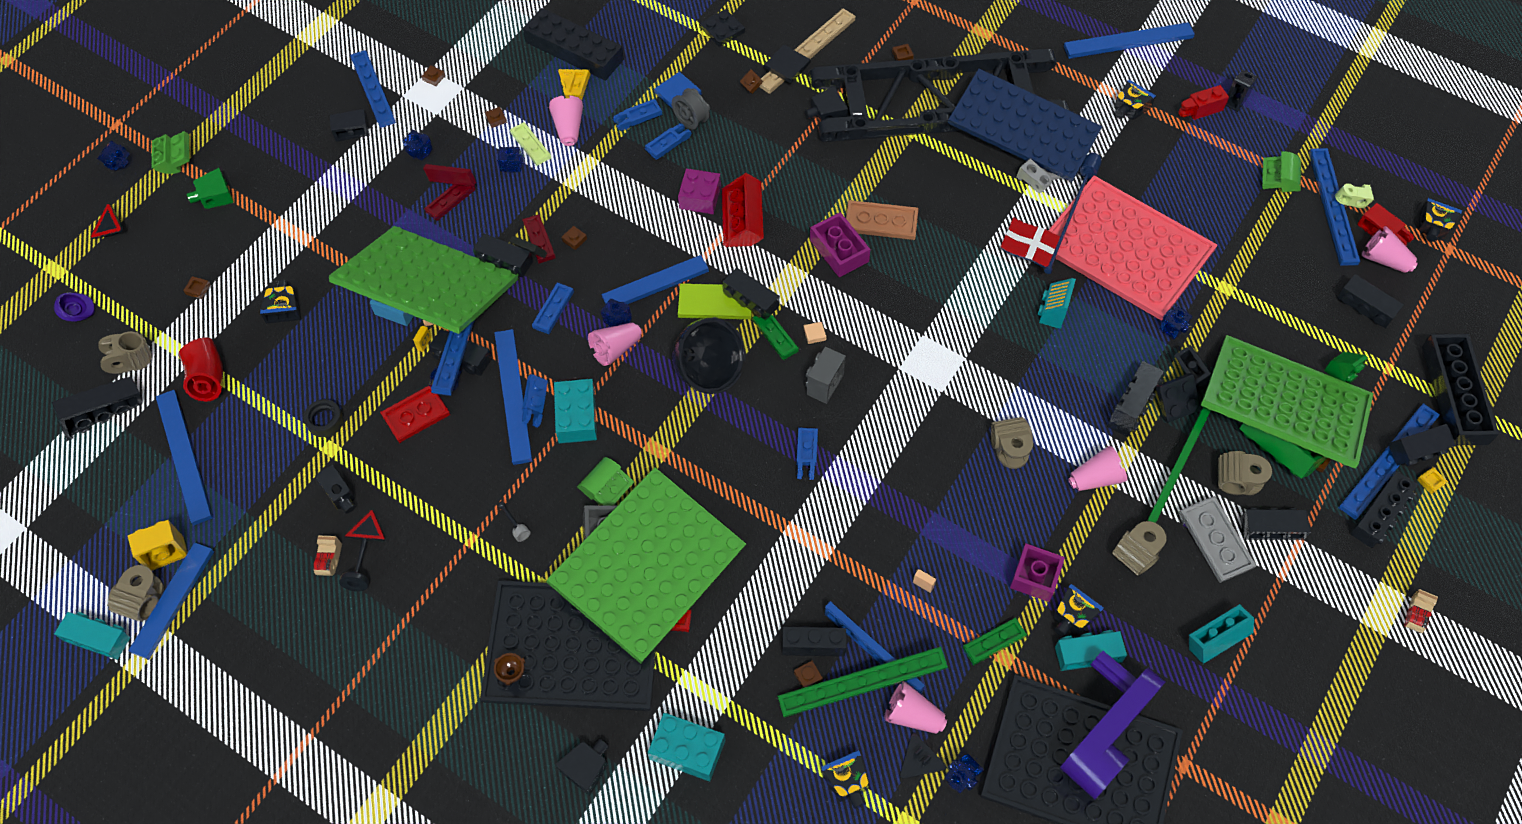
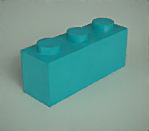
M1239 604L1190 634L1189 650L1204 664L1253 634L1254 617Z
M67 612L54 633L64 642L118 660L131 638L125 633L123 627L115 624L112 627L108 626L107 622L95 618L93 621L89 619V616L81 612L76 614Z
M1107 630L1099 635L1086 633L1078 638L1066 636L1062 637L1055 646L1061 671L1092 667L1091 663L1102 651H1105L1118 663L1123 662L1127 656L1120 631L1113 632L1112 630Z

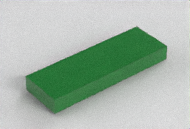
M773 315L767 320L757 316L752 317L754 324L782 360L799 351L797 345Z
M1014 618L963 645L962 649L974 666L1026 638L1027 634L1018 620Z

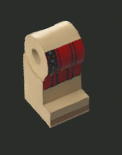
M318 536L317 544L319 546L314 561L315 575L333 576L338 566L342 543L336 536Z
M1419 589L1411 597L1404 626L1422 634L1429 623V617L1438 597Z

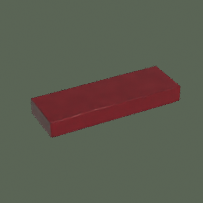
M426 164L423 168L429 181L466 186H474L476 184L471 169Z
M453 184L427 205L424 210L433 219L438 221L476 190L475 186Z
M540 215L522 219L530 242L547 251L545 258L535 255L538 264L555 259L554 251Z

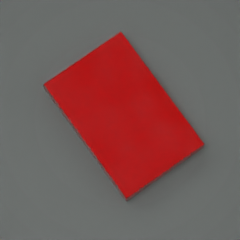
M432 385L380 412L399 443L450 415L439 395L431 392Z

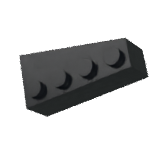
M1143 361L1125 394H1123L1119 404L1116 406L1107 427L1126 437H1129L1131 431L1136 432L1140 424L1137 421L1138 418L1144 417L1148 410V407H1146L1147 402L1151 404L1156 395L1153 392L1154 389L1164 381L1161 378L1164 371Z
M132 376L52 402L66 441L73 439L72 435L80 431L82 433L89 431V427L98 422L103 424L109 421L108 419L114 414L121 415L142 404L140 392Z

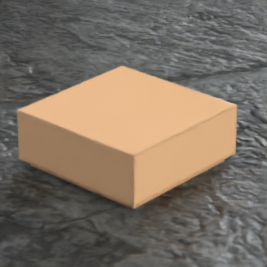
M822 322L804 325L808 344L826 340Z
M919 569L913 580L914 584L930 593L936 582L934 577Z

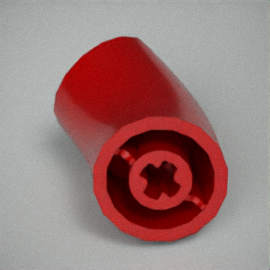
M211 338L195 339L184 345L178 352L185 372L183 388L193 399L204 402L212 401L218 398L222 391L223 367L221 358Z

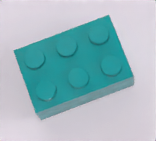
M593 379L554 382L555 428L558 443L597 440Z
M663 713L648 750V757L651 761L710 782L725 743V734Z

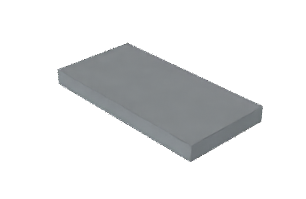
M1215 496L1179 511L1181 518L1219 583L1256 567L1255 562Z

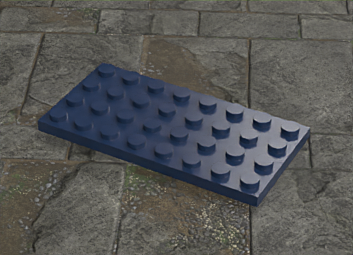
M978 69L948 119V124L1026 161L1032 159L1039 167L1070 182H1073L1102 129V126L981 69Z

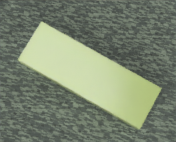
M525 122L510 129L511 135L536 166L551 159V154Z

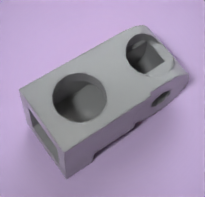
M1029 159L1020 167L1016 176L1020 181H1026L1038 193H1042L1052 184L1050 176L1032 159Z

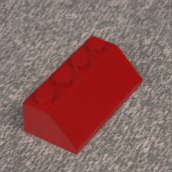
M745 173L722 188L723 246L725 247L752 246L764 239L761 181Z

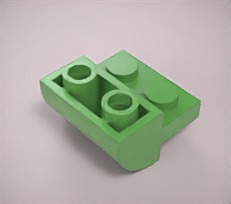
M185 131L171 138L165 134L152 141V168L165 174H175L181 172V165L189 162V134Z
M1281 152L1279 157L1264 158L1263 189L1282 188V192L1301 191V159L1299 156L1291 152Z
M604 457L577 487L591 500L594 499L600 506H613L634 481L620 469V465Z

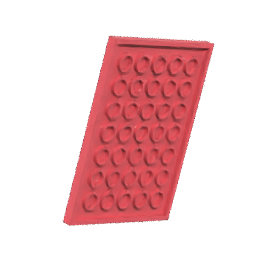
M1093 176L1082 191L1055 258L1162 321L1215 251L1217 244L1100 178ZM1075 199L1048 231L1061 236Z

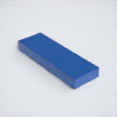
M556 283L534 320L532 328L550 334L573 295L574 289Z

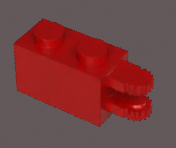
M1221 85L1193 93L1189 99L1182 102L1179 115L1182 117L1191 116L1193 120L1223 111L1229 96Z
M1378 203L1364 213L1357 224L1371 236H1374L1379 230L1383 232V227L1386 226L1405 246H1407V242H1411L1414 238L1413 234L1404 228L1406 226L1404 222Z

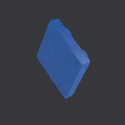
M678 72L654 88V93L672 108L673 97L676 95L681 96L685 89L695 88L700 95L701 90L682 73Z

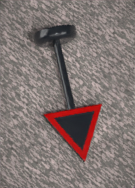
M373 510L345 535V538L362 539L354 571L344 572L339 579V584L350 591H364L368 588V578L364 574L359 573L367 540L385 541Z

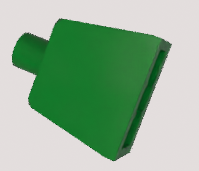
M219 168L195 179L193 183L196 191L187 193L191 204L201 200L206 209L234 203L226 180Z

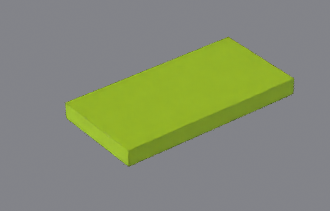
M680 284L678 318H752L751 310L747 307H742L738 301L725 295L723 285Z

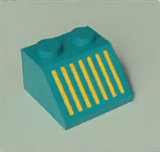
M1070 278L1051 283L1049 290L1044 291L1042 301H1045V304H1041L1038 315L1041 316L1039 323L1061 329L1076 279Z

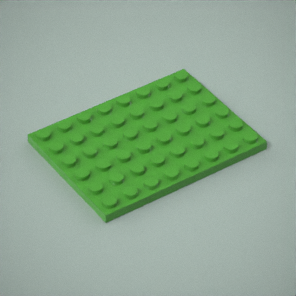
M393 226L329 275V282L457 334H460L518 280V274H512L510 270L497 268L492 263H484L477 257L470 256L462 251H457L396 226Z
M1226 335L1201 406L1356 469L1360 461L1374 393Z
M654 468L553 572L546 582L641 664L739 554L746 543L657 468Z

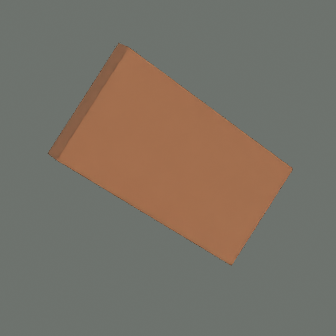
M848 200L846 219L858 234L915 240L918 208Z

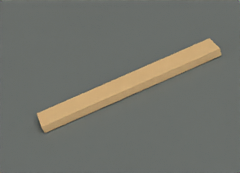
M843 8L799 45L795 51L811 59L853 23L855 15ZM769 71L761 78L764 82L759 87L770 94L785 80Z

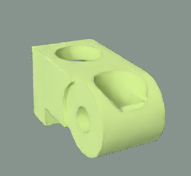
M1345 184L1335 194V198L1340 204L1362 209L1374 200L1371 187L1366 184L1362 187Z

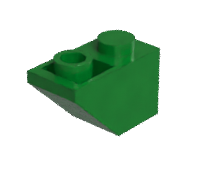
M1344 351L1331 360L1324 371L1331 377L1350 384L1358 377L1357 374L1365 368L1364 363L1368 357L1363 354Z

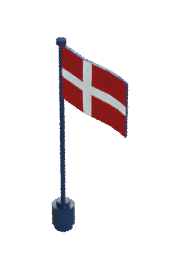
M1089 153L1082 163L1080 173L1084 179L1061 236L1046 229L1024 223L1013 217L1001 244V249L1010 255L1032 261L1044 267L1046 274H1051V267L1086 181L1098 173L1101 165L1100 155Z

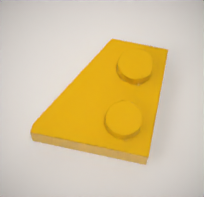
M559 69L558 72L565 97L570 99V96H575L582 100L590 77L589 70Z

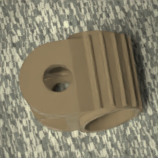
M130 331L109 335L102 338L98 343L99 350L107 355L100 362L101 368L105 372L118 374L131 370L137 371L142 370L151 363V351L143 335L138 334V332ZM120 362L118 365H113L112 363Z
M1018 417L997 421L991 425V443L993 449H996L999 461L1005 467L1011 469L1024 466L1033 448L1032 431L1025 418Z
M1232 451L1224 453L1218 458L1219 489L1229 494H1257L1272 475L1270 463L1259 455ZM1252 465L1258 466L1261 472Z
M1141 522L1131 532L1127 531L1112 554L1138 576L1159 560L1158 554L1166 543V534L1162 527L1154 522Z
M136 565L130 567L111 589L108 597V610L139 622L147 620L163 594L164 586L162 581L154 576L153 572L146 566ZM141 576V577L137 578V579L131 584L132 580H133L135 577Z

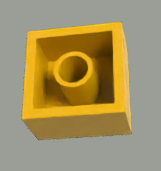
M169 520L157 522L151 527L139 529L135 533L127 535L133 557L151 571L181 560L188 554L183 535Z

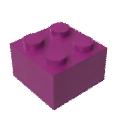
M686 168L678 195L679 209L714 214L721 189L720 174Z
M1025 543L1010 588L1050 602L1065 557Z

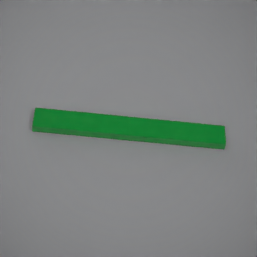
M1203 406L1147 521L1157 522L1211 411Z
M938 647L778 696L783 717L785 718L898 684L902 681L947 669L948 666L942 648Z

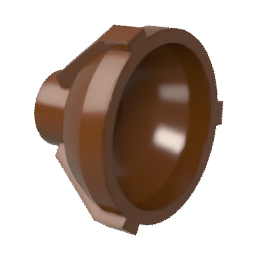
M506 653L494 660V673L498 680L506 683V685L516 682L524 673L525 661L517 654ZM509 671H515L513 675H508Z

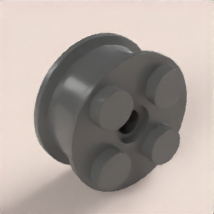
M687 88L681 96L676 95L673 97V111L686 128L694 130L700 122H706L709 119L710 106L695 88Z

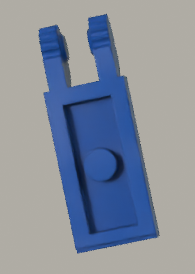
M653 99L624 110L615 115L613 121L618 124L617 128L620 131L629 129L630 126L662 115V110L656 100Z
M679 123L645 146V150L657 160L682 143V141L685 142L692 135L691 131L687 129L683 131L685 126Z
M533 374L528 376L522 407V422L528 423L531 414H534L533 426L538 427L541 424L548 380Z
M798 429L797 479H802L803 465L810 466L809 480H814L818 429Z

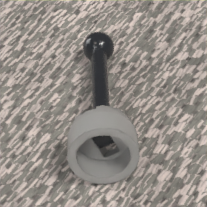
M503 501L499 502L498 508L504 511L514 526L512 531L514 538L518 542L527 539L530 535V530L524 524H517L506 509V504Z

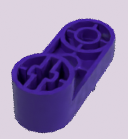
M1102 651L1096 657L1091 666L1122 691L1124 695L1060 767L1066 775L1094 800L1130 760L1113 743L1166 683L1149 667L1138 679L1135 678L1105 651Z

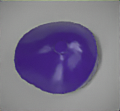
M70 292L63 293L57 297L54 303V311L63 320L81 321L94 314L95 306L90 297Z

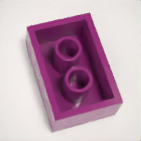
M841 212L810 227V241L838 277L869 262L870 248Z

